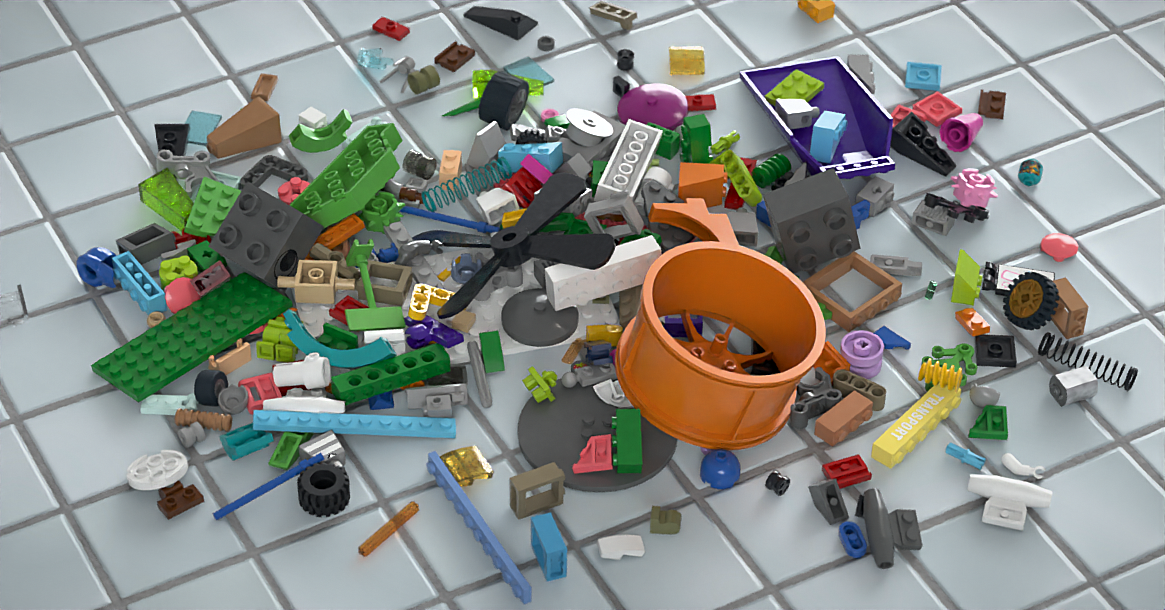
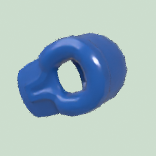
M103 247L91 248L85 254L79 256L76 261L80 278L93 287L105 285L115 288L112 257H115L116 254Z

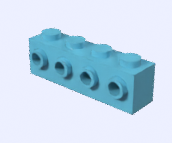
M130 251L112 257L113 277L121 282L123 289L130 293L132 300L137 301L142 312H146L149 316L150 313L155 311L161 313L167 311L165 293Z

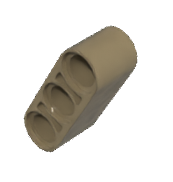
M840 369L834 372L832 389L839 390L843 398L855 390L873 402L872 411L884 409L886 400L885 387L847 370Z

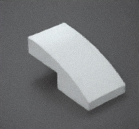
M616 535L597 540L601 558L620 560L623 554L642 557L645 552L642 538L638 535Z

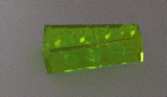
M165 168L138 184L140 201L182 232L194 202L169 169Z

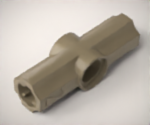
M318 242L313 245L309 255L314 260L337 261L338 276L340 278H355L356 281L360 279V270L354 266H347L344 255L341 252L331 251Z

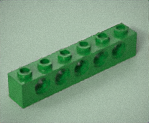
M436 343L331 377V390L336 400L345 401V405L352 404L449 372L450 356L442 345Z

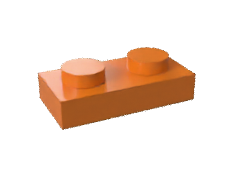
M965 308L955 312V319L972 337L990 333V325L973 308Z

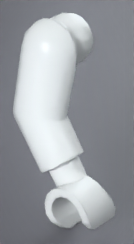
M1006 453L1001 458L1003 465L1015 475L1029 476V474H1032L1040 479L1043 476L1037 475L1036 470H1046L1043 466L1033 468L1029 465H1022L1011 453Z

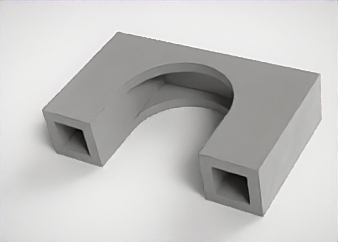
M592 111V113L602 117L613 128L612 135L602 138L601 143L588 147L577 145L562 137L557 142H562L563 162L579 152L592 168L593 160L604 159L613 154L626 125L599 112Z

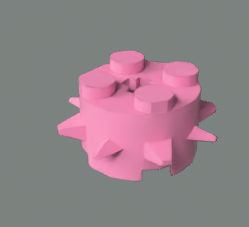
M963 169L959 176L951 177L956 183L951 185V187L955 188L953 195L965 207L974 205L985 208L990 198H997L998 196L993 191L997 187H994L995 181L990 175L987 174L985 177L978 174L979 170Z

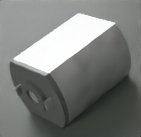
M1083 366L1052 376L1049 388L1051 395L1062 407L1094 397L1098 391V381L1088 367Z

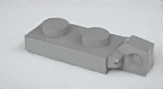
M871 255L870 262L888 274L921 276L922 262L908 260L909 257Z

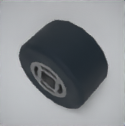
M203 370L197 375L194 394L199 404L219 406L218 395L223 389L228 388V380L225 373L217 370Z

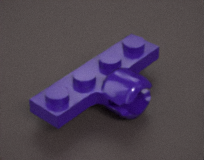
M428 315L425 316L424 320L420 321L414 320L409 316L404 318L405 325L409 327L406 329L405 335L410 334V336H407L406 342L411 349L417 350L428 345L430 341H435L446 348H451L464 342L463 334Z

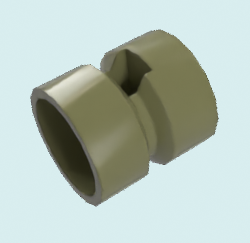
M428 65L421 68L420 72L416 70L408 74L407 81L412 92L418 95L427 91V89L438 86L440 84V77L435 67Z

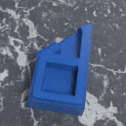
M882 326L874 332L883 341L884 349H893L894 347L911 348L909 341L886 326Z

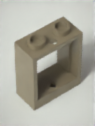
M368 260L367 269L369 277L399 281L396 288L371 284L375 302L403 306L413 282L412 267ZM361 277L360 280L356 281L355 291H358L359 300L367 301Z
M555 462L509 478L510 507L518 520L563 504V495L565 494L563 481L565 480V474L562 469L557 467ZM551 484L550 490L526 498V492Z

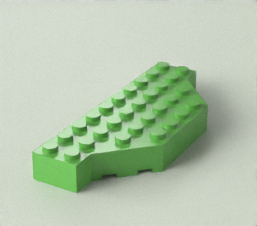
M394 123L367 126L290 206L321 224L324 228L339 222L357 211L363 210L369 200H372L376 196L375 194L384 188L388 180L392 179L400 169L393 151L398 148L397 146L403 140Z

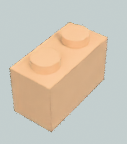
M443 151L439 170V187L441 183L447 184L448 180L453 181L454 177H460L462 171V151ZM455 179V182H454V183H455V184L457 185V187H458V186H459V180H458V179ZM448 182V186L454 191L453 183ZM443 184L442 189L447 190V186Z

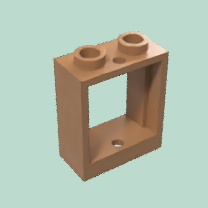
M1066 277L1054 280L1053 283L1056 284V288L1059 291L1057 294L1059 301H1056L1059 305L1058 308H1054V311H1056L1055 315H1050L1053 323L1066 339L1083 335L1089 306Z

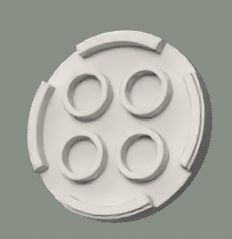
M161 450L160 454L149 457L144 455L136 459L127 469V480L131 487L138 490L163 488L182 478L188 470V463L185 455L179 451Z

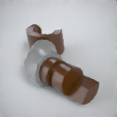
M393 178L389 179L385 187L380 190L393 194L397 201L407 198L408 201L416 202V200H420V204H424L422 193H418V189L411 188L408 190V187H404L403 184L396 182Z

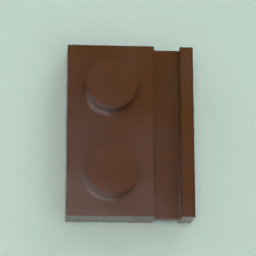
M455 41L434 58V63H439L441 67L455 72L475 56V50L463 44L459 45Z
M981 90L978 114L986 115V118L1003 120L1006 93L1000 91L983 92L984 90Z

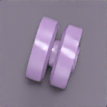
M860 330L850 332L842 338L840 354L849 362L850 372L865 379H870L881 371L884 344L878 335Z

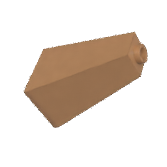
M257 97L207 135V150L219 159L282 142L280 115L264 100Z

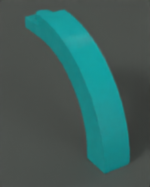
M288 309L283 313L286 318L284 320L286 326L292 330L287 333V336L297 348L307 356L311 353H319L320 357H327L330 366L341 369H358L397 356L388 340L383 337L357 349L338 350L329 348L317 341L308 332L295 311Z

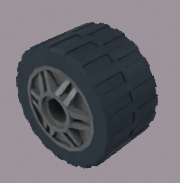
M503 71L496 72L490 78L483 91L479 104V118L489 124L495 121L498 123L499 128L508 131L511 124H515L523 113L529 94L528 82Z

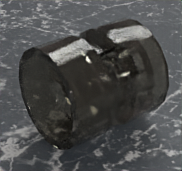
M412 149L406 154L402 166L405 172L413 175L416 174L417 177L429 180L436 170L437 161Z

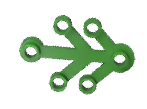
M966 343L959 344L956 348L952 349L934 346L932 348V356L937 358V360H933L929 356L922 358L921 366L923 362L926 363L931 358L932 365L936 361H939V367L947 363V370L953 365L955 372L961 368L959 362L964 361L966 366L965 373L972 376L977 373V365L971 359L974 355V348ZM943 356H954L950 359H939ZM965 374L962 376L960 386L966 385L967 376ZM932 381L929 384L925 383V390L927 392L934 386Z

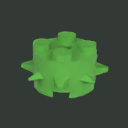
M378 192L379 195L369 200L362 213L357 217L364 221L367 231L385 234L383 226L388 227L392 223L399 222L401 220L400 217L404 216L399 211L405 207V203L397 202L395 196L391 193Z

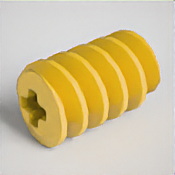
M929 358L926 363L923 362L920 368L918 381H922L925 378V383L929 384L932 381L934 386H937L940 382V388L947 386L948 390L952 391L955 387V392L957 393L962 381V368L955 372L952 365L947 370V363L939 367V361L932 365V359Z

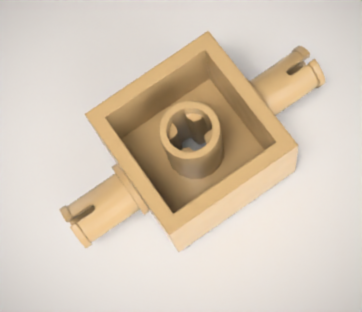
M299 260L295 277L278 276V288H295L296 303L334 304L338 290L355 291L356 285L355 278H338L337 261Z

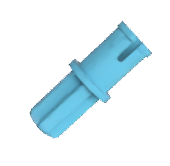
M949 443L945 450L947 454L961 460V463H967L979 470L982 469L986 458L974 454L970 449L966 450L953 443Z

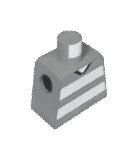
M332 430L299 446L300 461L308 460L322 453L325 459L322 462H326V464L333 463L335 466L339 465L342 467V470H345V451Z

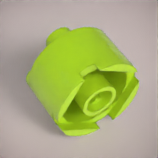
M188 256L164 260L160 263L159 277L163 292L165 287L177 278L185 277L192 280L198 275L196 264Z

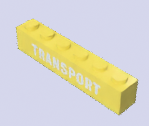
M940 382L937 386H933L873 443L871 458L890 469L897 463L899 464L908 452L914 450L919 441H923L931 430L936 429L942 419L945 420L954 408H958L961 403V389L959 388L956 393L955 387L952 391L948 390L947 386L940 388Z

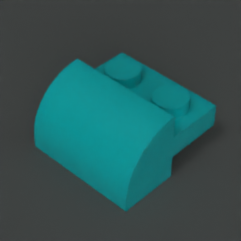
M253 422L219 436L225 452L232 461L270 446V442L274 441L272 433L263 430H253Z

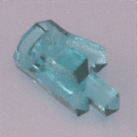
M361 48L358 53L357 62L358 66L384 70L387 68V65H392L394 60L393 58L381 57L380 55L383 52L381 48Z

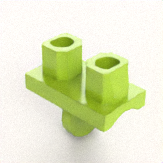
M533 366L528 368L530 375L524 378L522 382L528 391L539 386L531 392L538 403L546 398L550 402L555 400L556 398L550 392L549 386H556L558 378L554 371H543V376L541 377Z

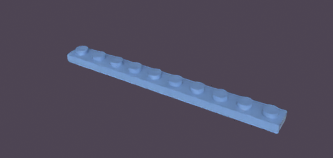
M436 451L428 453V463H426L428 472L435 476L437 485L444 489L447 499L453 502L456 512L462 515L467 528H471L476 541L481 542L487 556L490 555L494 567L501 571L504 581L510 584L515 597L520 598L523 604L531 602V586Z

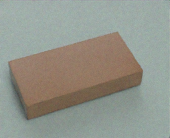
M261 73L251 93V99L254 100L260 97L268 102L278 82V76Z

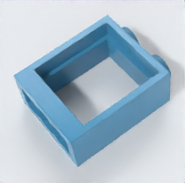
M551 512L531 517V547L546 581L567 577V547Z

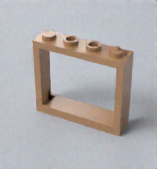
M855 251L846 257L838 258L803 281L817 303L825 304L826 309L832 312L831 320L848 332L861 326L862 323L873 318L881 310H885L894 301H898L902 294V283ZM852 269H855L884 290L850 313L820 291Z

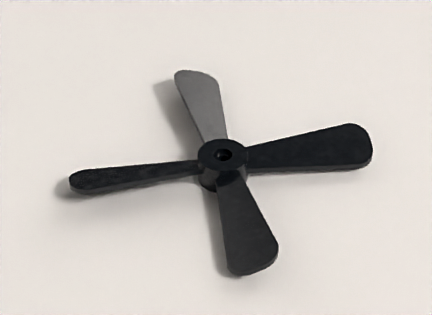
M556 173L552 175L516 225L500 230L493 237L443 230L426 231L412 237L413 240H429L430 244L434 240H439L444 244L443 247L492 248L494 256L438 310V318H449L463 311L500 266L515 267L527 262L531 258H537L590 270L603 267L610 260L616 246L614 238L610 234L536 235L585 193L586 184L584 180L570 173Z

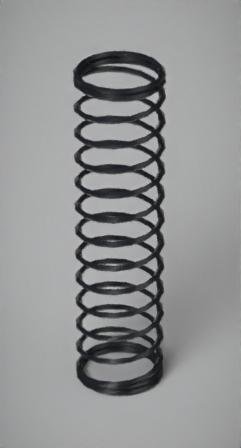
M1045 333L1039 344L1038 355L1044 356L1047 353L1048 359L1053 357L1055 362L1060 360L1062 365L1068 362L1069 368L1075 365L1076 369L1083 346L1080 347L1075 362L1070 366L1069 361L1076 348V343L1073 344L1068 359L1063 363L1062 358L1069 345V340L1066 341L1059 359L1055 360L1062 337L1059 338L1053 355L1048 357L1055 334L1051 337V333ZM1090 349L1087 350L1083 359V363L1080 367L1084 366L1089 356ZM1097 352L1094 353L1091 359L1090 366L1088 368L1090 371L1096 359ZM1103 354L1093 375L1096 374L1097 379L1103 377L1104 382L1110 380L1111 385L1117 383L1118 388L1124 386V390L1128 392L1136 380L1138 369L1131 366L1124 383L1119 386V380L1126 364L1122 365L1117 380L1112 383V376L1119 363L1117 360L1110 377L1105 380V373L1111 363L1110 357L1103 374L1098 377V370L1104 360Z

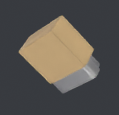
M463 310L447 318L446 323L451 325L453 329L468 333L476 321V314Z

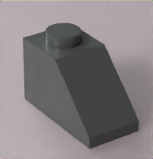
M825 479L808 486L814 506L830 525L849 518L836 479Z

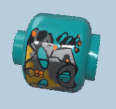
M1033 158L1024 160L1019 167L1018 179L1026 186L1038 184L1042 178L1043 166L1038 160Z

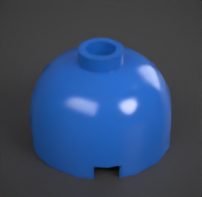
M726 449L712 450L702 459L700 467L701 480L704 483L705 481L709 483L710 487L714 489L731 488L736 481L740 480V462L731 451Z

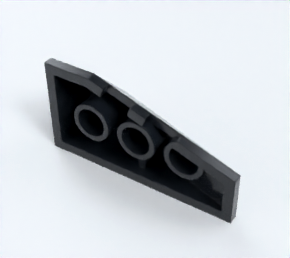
M473 6L464 13V17L517 41L538 25V21L515 10Z
M910 112L892 129L890 147L897 153L946 177L956 168V164L948 153L936 143L938 141L937 138L931 136L925 122L913 112Z

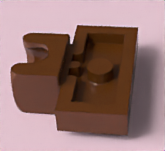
M178 480L174 482L172 487L158 489L161 500L157 501V506L168 520L204 502V496L194 484L183 488V484Z

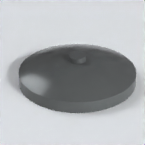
M535 288L521 291L509 298L502 308L501 322L504 331L513 340L528 346L547 347L559 344L574 334L578 327L579 312L576 305L555 311L547 298L546 289Z

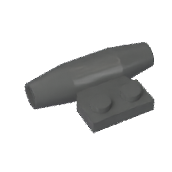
M875 488L866 490L864 492L863 516L869 547L879 569H888L894 565V545L901 550H920L923 546L916 510L896 509L888 513L880 490Z

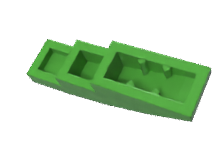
M284 431L268 464L288 470L300 456L299 446L310 441L314 433Z

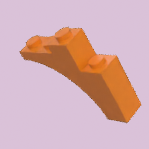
M686 198L684 203L652 204L648 215L650 222L665 223L679 227L692 233L703 242L712 241L739 245L727 214H709L703 198Z

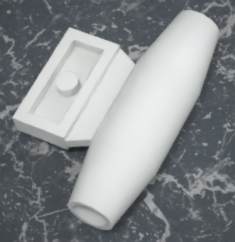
M293 388L287 391L286 397L264 400L263 410L345 414V401L329 399L328 392L320 388L311 390Z
M971 475L968 485V491L988 498L982 522L1022 531L1027 514L1026 507L1049 508L1053 493L1029 482L994 475Z

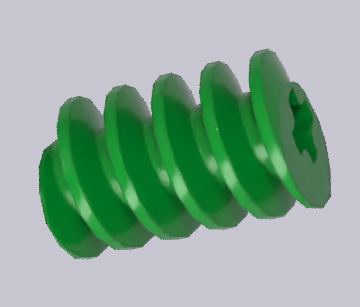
M776 153L752 170V178L758 187L765 188L775 182L777 178L784 176L786 172L791 171V163L786 156Z

